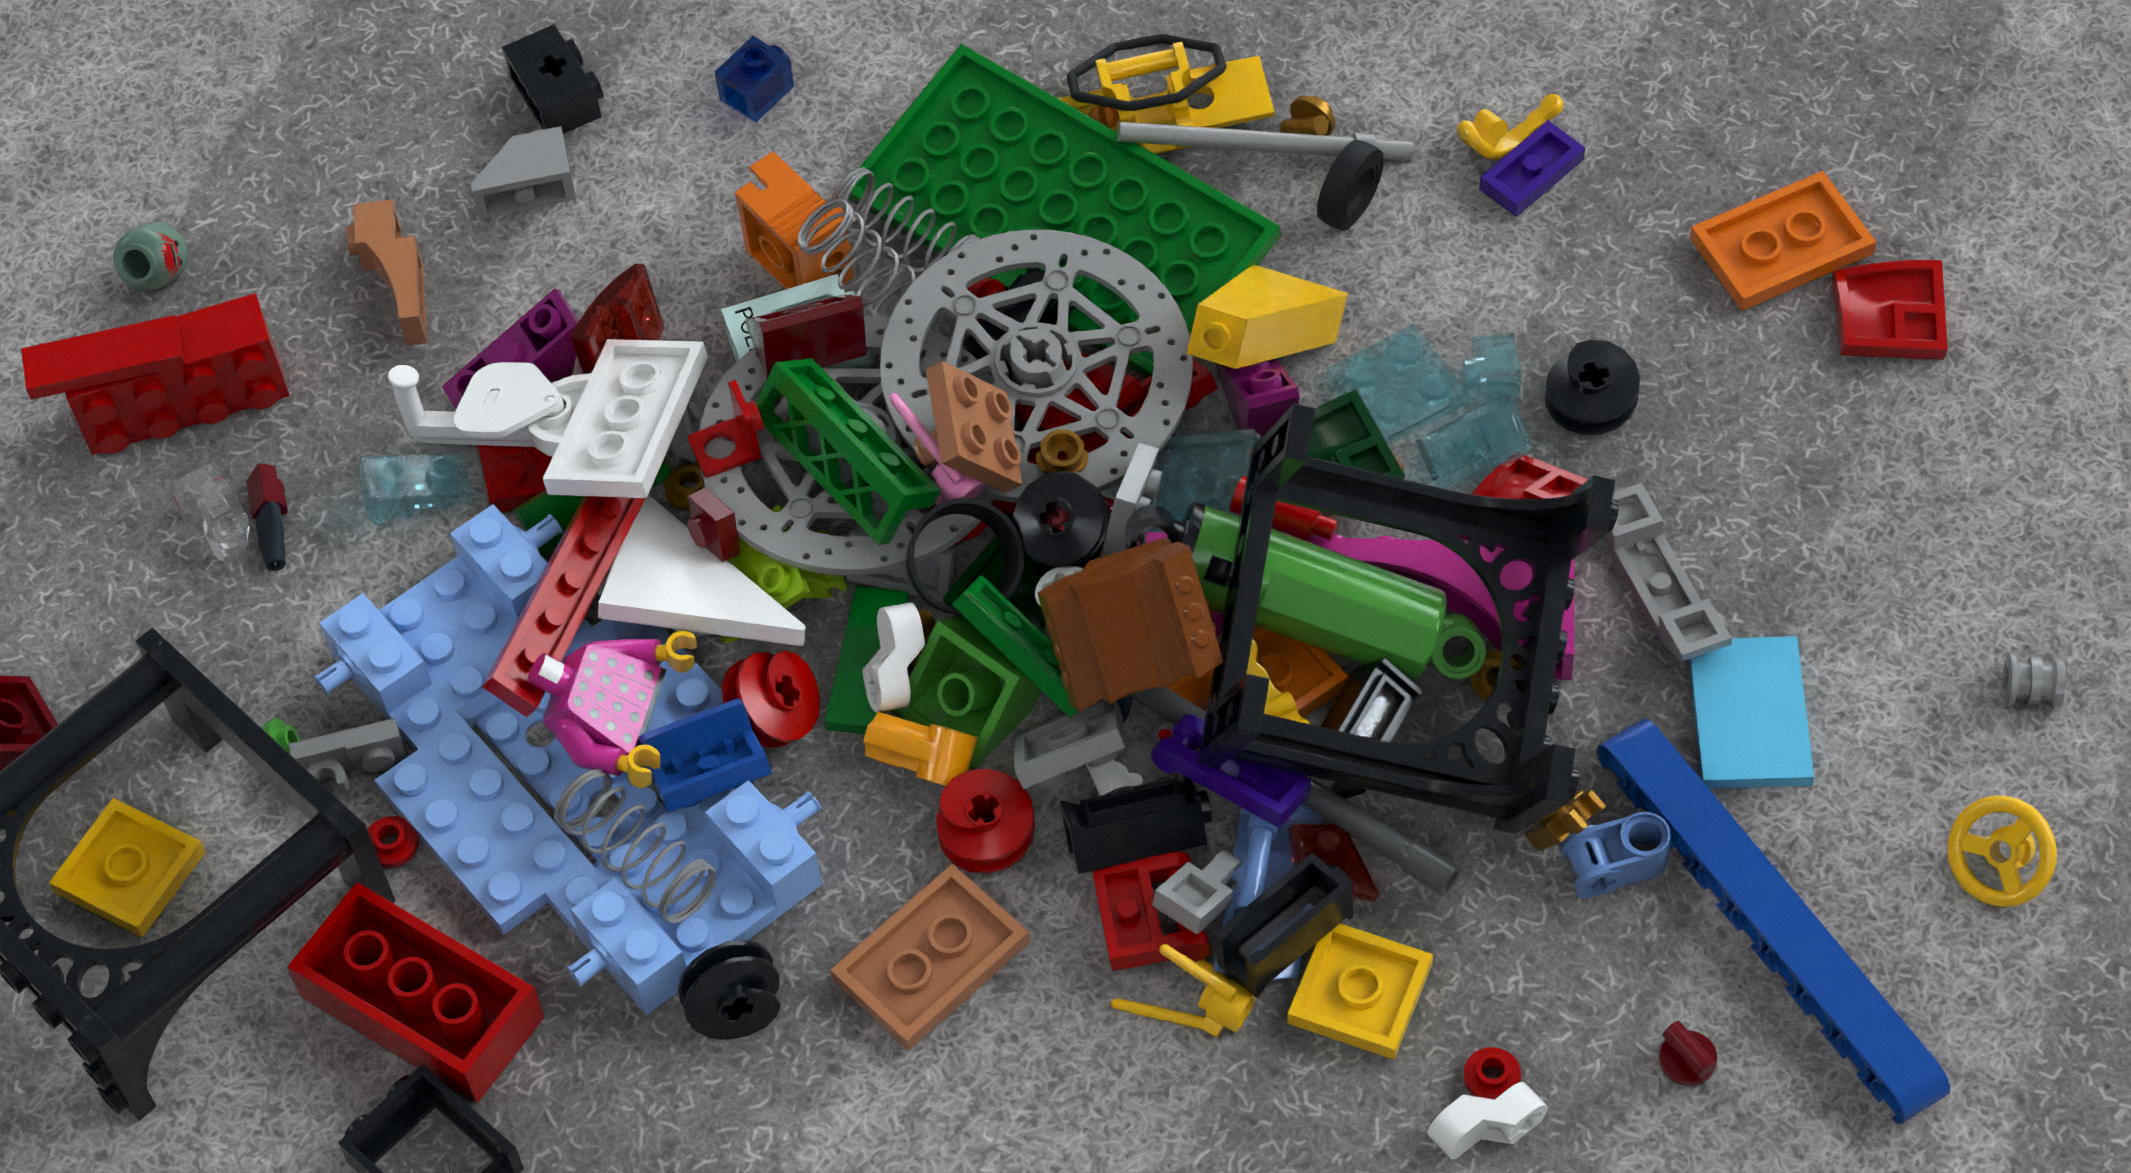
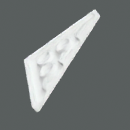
M648 494L616 555L599 600L598 618L804 646L806 626L729 561L722 562L706 547H699L691 537L688 527Z

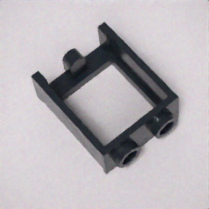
M423 1064L411 1075L398 1079L389 1089L386 1098L369 1114L361 1115L355 1119L347 1128L344 1138L338 1142L348 1165L353 1167L358 1173H383L375 1163L436 1108L494 1160L481 1173H520L524 1170L516 1147Z

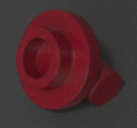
M1680 1021L1672 1023L1662 1034L1665 1040L1660 1048L1659 1063L1663 1073L1673 1082L1685 1086L1699 1085L1707 1081L1713 1075L1717 1066L1715 1046L1705 1035L1687 1030Z

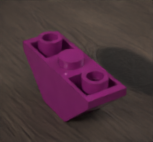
M554 288L442 385V388L454 408L457 409L473 375L481 368L493 363H532L550 383L569 377L573 374L583 326L561 291Z
M1277 359L1237 369L1215 363L1235 425L1246 441L1263 437L1294 403L1299 404L1298 386Z

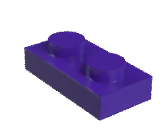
M1548 120L1480 177L1479 189L1517 217L1584 160L1585 147Z

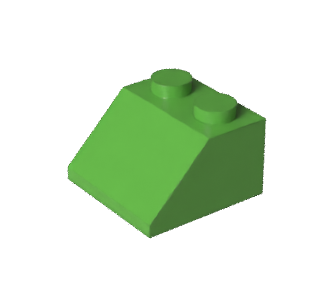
M962 615L937 620L909 677L911 692L909 706L893 711L906 720L930 727L931 724H936L978 737L970 767L976 769L1033 710L1042 690Z

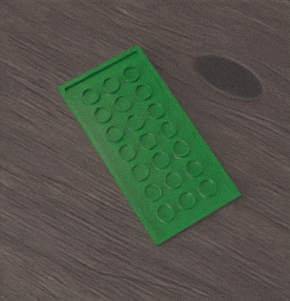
M962 43L859 167H865L873 173L875 179L874 192L886 183L893 185L891 202L880 217L881 220L886 222L890 212L902 198L907 196L914 198L912 215L901 230L906 235L913 222L923 211L928 209L935 211L933 227L927 238L923 241V245L929 247L933 237L944 224L952 221L956 224L954 240L944 256L947 255L957 241L965 236L974 234L982 239L996 234L1022 230L1071 232L1091 237L1127 253L1143 264L1167 288L1184 317L1190 336L1198 304L1247 268L1254 265L1258 266L1282 236L1280 225L1142 146L1131 142H1118L1117 132ZM866 174L857 181L848 197V200L856 205L861 200L866 188ZM888 187L884 188L873 201L869 209L871 214L876 216L882 209L889 194ZM909 200L899 207L891 220L890 225L896 229L908 213ZM930 213L920 220L911 238L918 241L923 236L931 219ZM951 226L940 235L934 245L933 251L938 254L943 250L950 238ZM1061 260L1059 267H1065L1067 260ZM1026 268L1016 269L987 278L999 280L1007 291L1020 274L1024 275L1027 270ZM1077 276L1075 278L1073 288L1119 324L1124 325L1138 320L1135 312L1116 293L1085 276ZM1077 308L1068 317L1069 332L1103 329ZM1154 331V332H1150V333H1147V334H1153V333H1156V332H1159V331ZM1102 343L1093 344L1092 346L1101 351L1114 344ZM1143 351L1132 354L1127 367L1148 378L1153 375L1154 362L1152 353Z

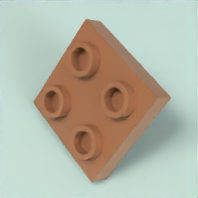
M944 361L927 368L926 375L936 428L929 433L938 443L941 463L1005 493L1022 486L1019 466L1021 453L1014 438L1011 421L1013 408L1006 391ZM915 437L914 449L921 463L925 466L928 465L930 468L937 465L938 462L919 438Z

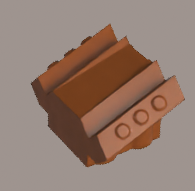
M1168 537L1091 560L1081 572L1062 577L1037 593L1070 705L1080 713L1101 699L1112 704L1120 698L1127 697L1128 694L1153 687L1167 688L1188 674L1198 679L1224 662L1215 634L1216 627L1212 621V608L1204 597L1190 547L1181 542L1171 544Z

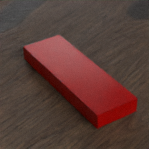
M176 315L21 348L26 391L31 400L185 366L180 326Z

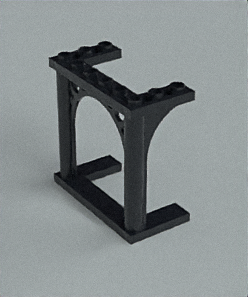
M1294 403L1251 451L1218 641L1224 662L1213 670L1197 763L1219 768L1229 759H1235L1493 817L1495 818L1494 830L1513 834L1568 804V800L1571 801L1574 798L1579 783V769L1573 767L1576 749L1557 744L1551 746V737L1545 735L1548 715L1553 714L1559 698V684L1553 682L1556 663H1559L1563 658L1567 644V632L1561 630L1563 613L1569 609L1575 591V581L1569 578L1571 560L1575 559L1580 553L1613 530L1619 511V502L1613 499L1615 480L1594 475L1568 496L1546 499H1508L1451 491L1308 457L1316 408ZM1276 501L1427 537L1455 552L1476 572L1489 591L1498 613L1502 632V658L1499 674L1492 692L1482 708L1470 721L1456 731L1438 739L1419 743H1394L1264 714L1270 679L1247 674ZM1480 546L1485 547L1491 553L1496 550V547L1504 548L1505 550L1500 552L1492 562H1487L1481 556ZM1512 561L1526 562L1532 569V578L1529 584L1520 590L1506 589L1500 581V572L1506 564ZM1529 599L1528 606L1522 613V617H1526V621L1520 622L1513 615L1514 603ZM1513 656L1520 659L1518 670L1513 669L1510 665V658ZM1500 704H1507L1512 708V711L1507 713L1509 727L1497 718ZM1478 729H1488L1501 740L1505 751L1502 763H1491L1479 753L1475 743V735ZM1451 746H1461L1464 759L1470 767L1461 765L1463 758L1456 760L1447 758ZM1430 753H1431L1433 759H1432V758L1423 757V755H1426V754H1430Z
M153 627L135 641L142 654L141 658L0 771V830L6 831V837L0 843V891L5 894L4 900L0 903V962L2 963L0 964V975L16 993L20 994L24 989H27L36 998L31 1003L33 1008L52 1029L62 1024L72 1034L67 1038V1041L85 1061L82 1063V1067L99 1086L96 1090L101 1098L115 1113L119 1114L127 1108L138 1121L156 1107L153 1098L147 1090V1075L150 1061L159 1039L173 1016L188 997L228 959L337 867L344 883L350 888L358 882L390 902L394 903L396 901L365 823ZM162 702H164L172 721L203 751L207 753L224 739L310 820L184 926L164 937L142 945L127 948L98 949L80 946L58 938L39 925L27 912L20 898L16 883L15 869L19 843L28 822L38 807L61 784ZM33 929L30 937L25 939L19 938L23 930ZM60 958H68L73 962L72 967L68 971L66 983L64 982L65 977L61 967L58 964L54 966V963ZM133 962L141 964L140 968L128 972L130 979L125 982V974L122 968ZM95 965L106 966L109 970V980L104 991L92 998L83 996L81 994V981L86 971Z

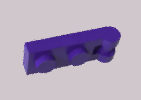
M1191 714L1184 715L1173 726L1171 738L1161 739L1151 750V758L1154 764L1163 772L1168 774L1179 772L1279 829L1310 795L1312 780L1302 774L1235 759H1229L1219 768L1197 763L1199 751L1196 752L1194 750L1200 748L1205 721Z

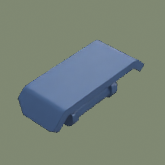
M1301 804L1279 829L1241 807L1233 856L1241 860L1242 865L1231 875V878L1237 881V885L1233 890L1230 906L1224 910L1222 926L1309 854L1313 853L1318 856L1323 817ZM1308 905L1304 910H1302L1298 915H1296L1292 920H1290L1286 925H1284L1280 930H1278L1274 935H1272L1268 940H1266L1250 955L1254 954L1257 950L1261 951L1262 949H1264L1268 944H1270L1274 939H1276L1280 934H1282L1286 929H1288L1292 924H1294L1298 919H1300L1304 914H1306L1310 909V905ZM1215 955L1214 971L1226 973L1217 965V957ZM1302 956L1274 979L1299 977Z

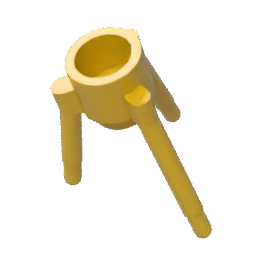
M1163 944L1159 948L1163 956L1207 985L1198 1003V1007L1206 1011L1205 1017L1136 1001L1132 1002L1119 998L1111 1000V1006L1114 1009L1202 1029L1218 1038L1224 1027L1234 1033L1239 1031L1251 1011L1256 997L1224 973L1214 971V966L1207 960L1203 959L1194 962L1169 945Z

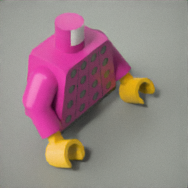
M677 631L668 638L666 645H661L659 639L593 641L583 645L567 656L563 663L544 653L541 654L531 667L528 682L551 694L543 716L545 727L556 734V738L573 763L578 767L590 770L602 769L603 772L616 776L627 772L628 780L633 786L637 788L649 786L652 783V771L640 766H648L653 769L660 768V753L650 745H641L639 737L646 732L666 673V669L660 667L661 661H668L673 670L680 673L688 672L695 664L694 656L678 655L675 652L682 648L695 649L697 647V639L691 632Z

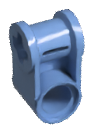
M1638 812L1631 816L1600 825H1589L1578 834L1571 832L1558 846L1562 856L1569 858L1577 878L1574 888L1578 897L1586 899L1612 892L1621 886L1652 879L1660 875L1667 868L1669 861L1671 835L1670 828L1663 818L1650 812ZM1645 842L1652 844L1656 848L1651 851H1641L1634 848L1633 845Z

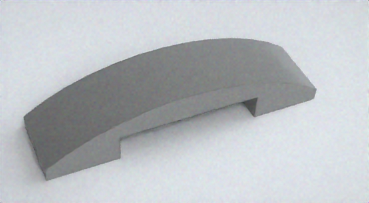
M1639 483L1615 491L1613 499L1619 502L1618 517L1613 530L1604 535L1644 617L1658 638L1681 662L1732 645V637L1710 599H1700L1663 535L1664 520L1643 484Z

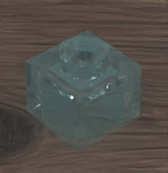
M1514 333L1472 337L1471 358H1463V377L1465 388L1475 389L1478 406L1519 402L1521 370Z

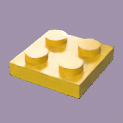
M112 798L50 880L49 884L55 894L143 938L201 860L206 850L200 840Z
M1340 923L1317 942L1287 1013V1023L1395 1060L1433 965V954Z

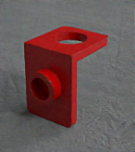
M736 380L728 382L735 418L694 432L688 436V442L704 477L707 478L762 458L757 432L764 430V425L753 400L746 402ZM716 438H728L735 443L734 451L725 458H712L705 452L707 444Z

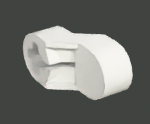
M911 602L882 607L877 614V628L881 648L862 670L867 698L871 708L876 713L905 708L910 703L911 692L907 667L925 646L921 618L917 608Z
M1525 1082L1513 1085L1495 1100L1461 1095L1434 1119L1427 1134L1450 1159H1457L1481 1139L1514 1144L1542 1121L1547 1113L1548 1106Z

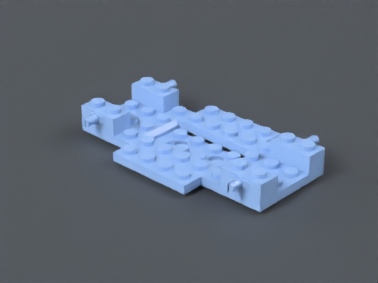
M492 504L450 533L457 553L456 558L389 604L378 610L362 593L321 621L319 624L330 653L337 662L320 674L315 675L314 679L321 690L328 695L351 678L387 720L396 719L403 738L415 752L375 779L377 789L400 817L405 818L413 827L419 839L504 936L545 905L549 904L590 951L567 967V971L572 979L576 980V983L582 987L585 982L605 968L647 1016L678 993L677 990L682 973L690 962L701 953L724 942L749 940L823 885L817 854L797 831V827L821 811L822 808L815 796L812 797V793L806 791L804 795L785 809H780V807L770 803L748 780L738 788H732L708 797L693 807L679 808L668 813L667 809L657 799L655 792L649 787L637 788L633 786L628 780L627 772H623L620 776L609 774L612 780L611 789L616 787L625 788L626 798L622 807L612 819L596 831L586 834L585 838L588 845L594 849H602L608 831L619 816L630 807L641 804L645 806L646 810L641 826L626 842L606 852L605 856L608 863L614 867H622L626 853L634 840L650 825L662 822L666 827V833L662 842L646 860L626 870L628 881L634 885H643L646 872L658 854L671 843L680 840L686 842V852L683 859L666 878L646 888L648 899L653 903H660L665 889L686 865L697 859L702 858L715 868L716 881L708 899L694 914L681 922L669 924L660 918L658 907L651 908L644 903L642 889L631 890L624 885L621 878L622 871H610L604 867L601 860L602 853H590L597 861L592 865L472 729L475 726L478 727L553 813L561 794L568 785L577 777L590 770L575 765L556 737L550 744L543 747L532 746L527 742L526 734L528 729L536 723L543 722V716L551 696L550 693L545 692L538 708L528 717H525L482 687L548 564L539 554L538 548L558 534L563 533L557 520L550 514L525 532L521 528L512 525ZM584 618L561 662L563 663L567 656L583 645L593 641L659 639L661 645H666L671 635L663 627L604 619L592 627ZM683 648L675 652L678 655H689ZM661 661L660 667L666 669V673L646 732L723 704L721 688L696 662L688 672L680 673L673 670L668 661ZM596 777L577 790L568 806L566 822L574 820L589 809L591 800L600 794L603 788V777ZM618 791V792L613 793V794H615V795L619 798V800H620V798H621V792ZM634 810L624 818L610 837L607 847L622 839L639 820L641 810ZM594 816L590 820L587 829L592 828L604 818ZM583 825L572 830L582 831ZM660 827L653 829L638 843L630 856L628 864L643 856L654 845L662 831ZM574 835V837L582 844V835ZM675 846L664 855L651 873L648 882L663 874L674 863L680 854L682 846ZM708 870L705 871L696 887L686 896L668 905V916L683 910L695 899L707 880ZM699 872L683 883L672 899L682 893L695 880Z

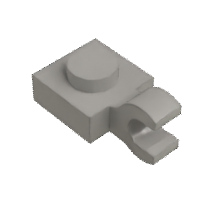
M1223 850L1203 870L1187 862L1155 890L1152 906L1195 934H1199L1230 906L1233 890L1237 885V881L1232 879L1231 875L1241 867L1242 861Z

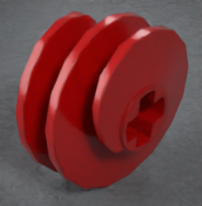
M787 650L780 651L775 655L769 652L753 653L747 656L746 659L734 662L725 672L721 687L723 704L734 699L742 700L751 728L761 747L775 749L785 746L791 741L801 739L813 729L819 717L820 694L818 685L809 665L796 653Z
M992 769L969 770L952 778L943 789L939 801L940 808L936 816V827L941 850L953 865L971 873L989 874L1009 868L1025 855L1033 842L1035 819L1032 799L1027 791L1022 788L1020 782L1007 773Z

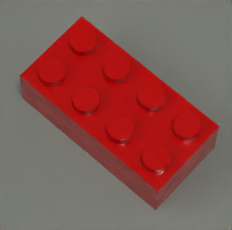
M250 294L176 316L180 326L185 366L65 392L67 401L91 454L94 455L101 452L107 454L118 453L131 443L151 437L156 439L168 438L173 436L178 429L198 423L215 424L223 421L229 414L249 408H269L277 400L289 397L290 394L278 352L257 294Z
M358 882L354 884L287 966L301 998L413 1066L419 1068L423 1064L449 1088L478 1104L545 1018L534 986Z

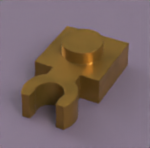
M1592 789L1585 792L1579 790L1571 801L1568 800V804L1538 820L1524 836L1538 849H1547L1562 843L1571 832L1574 834L1582 832L1588 826L1586 821L1594 814L1601 812L1606 805Z

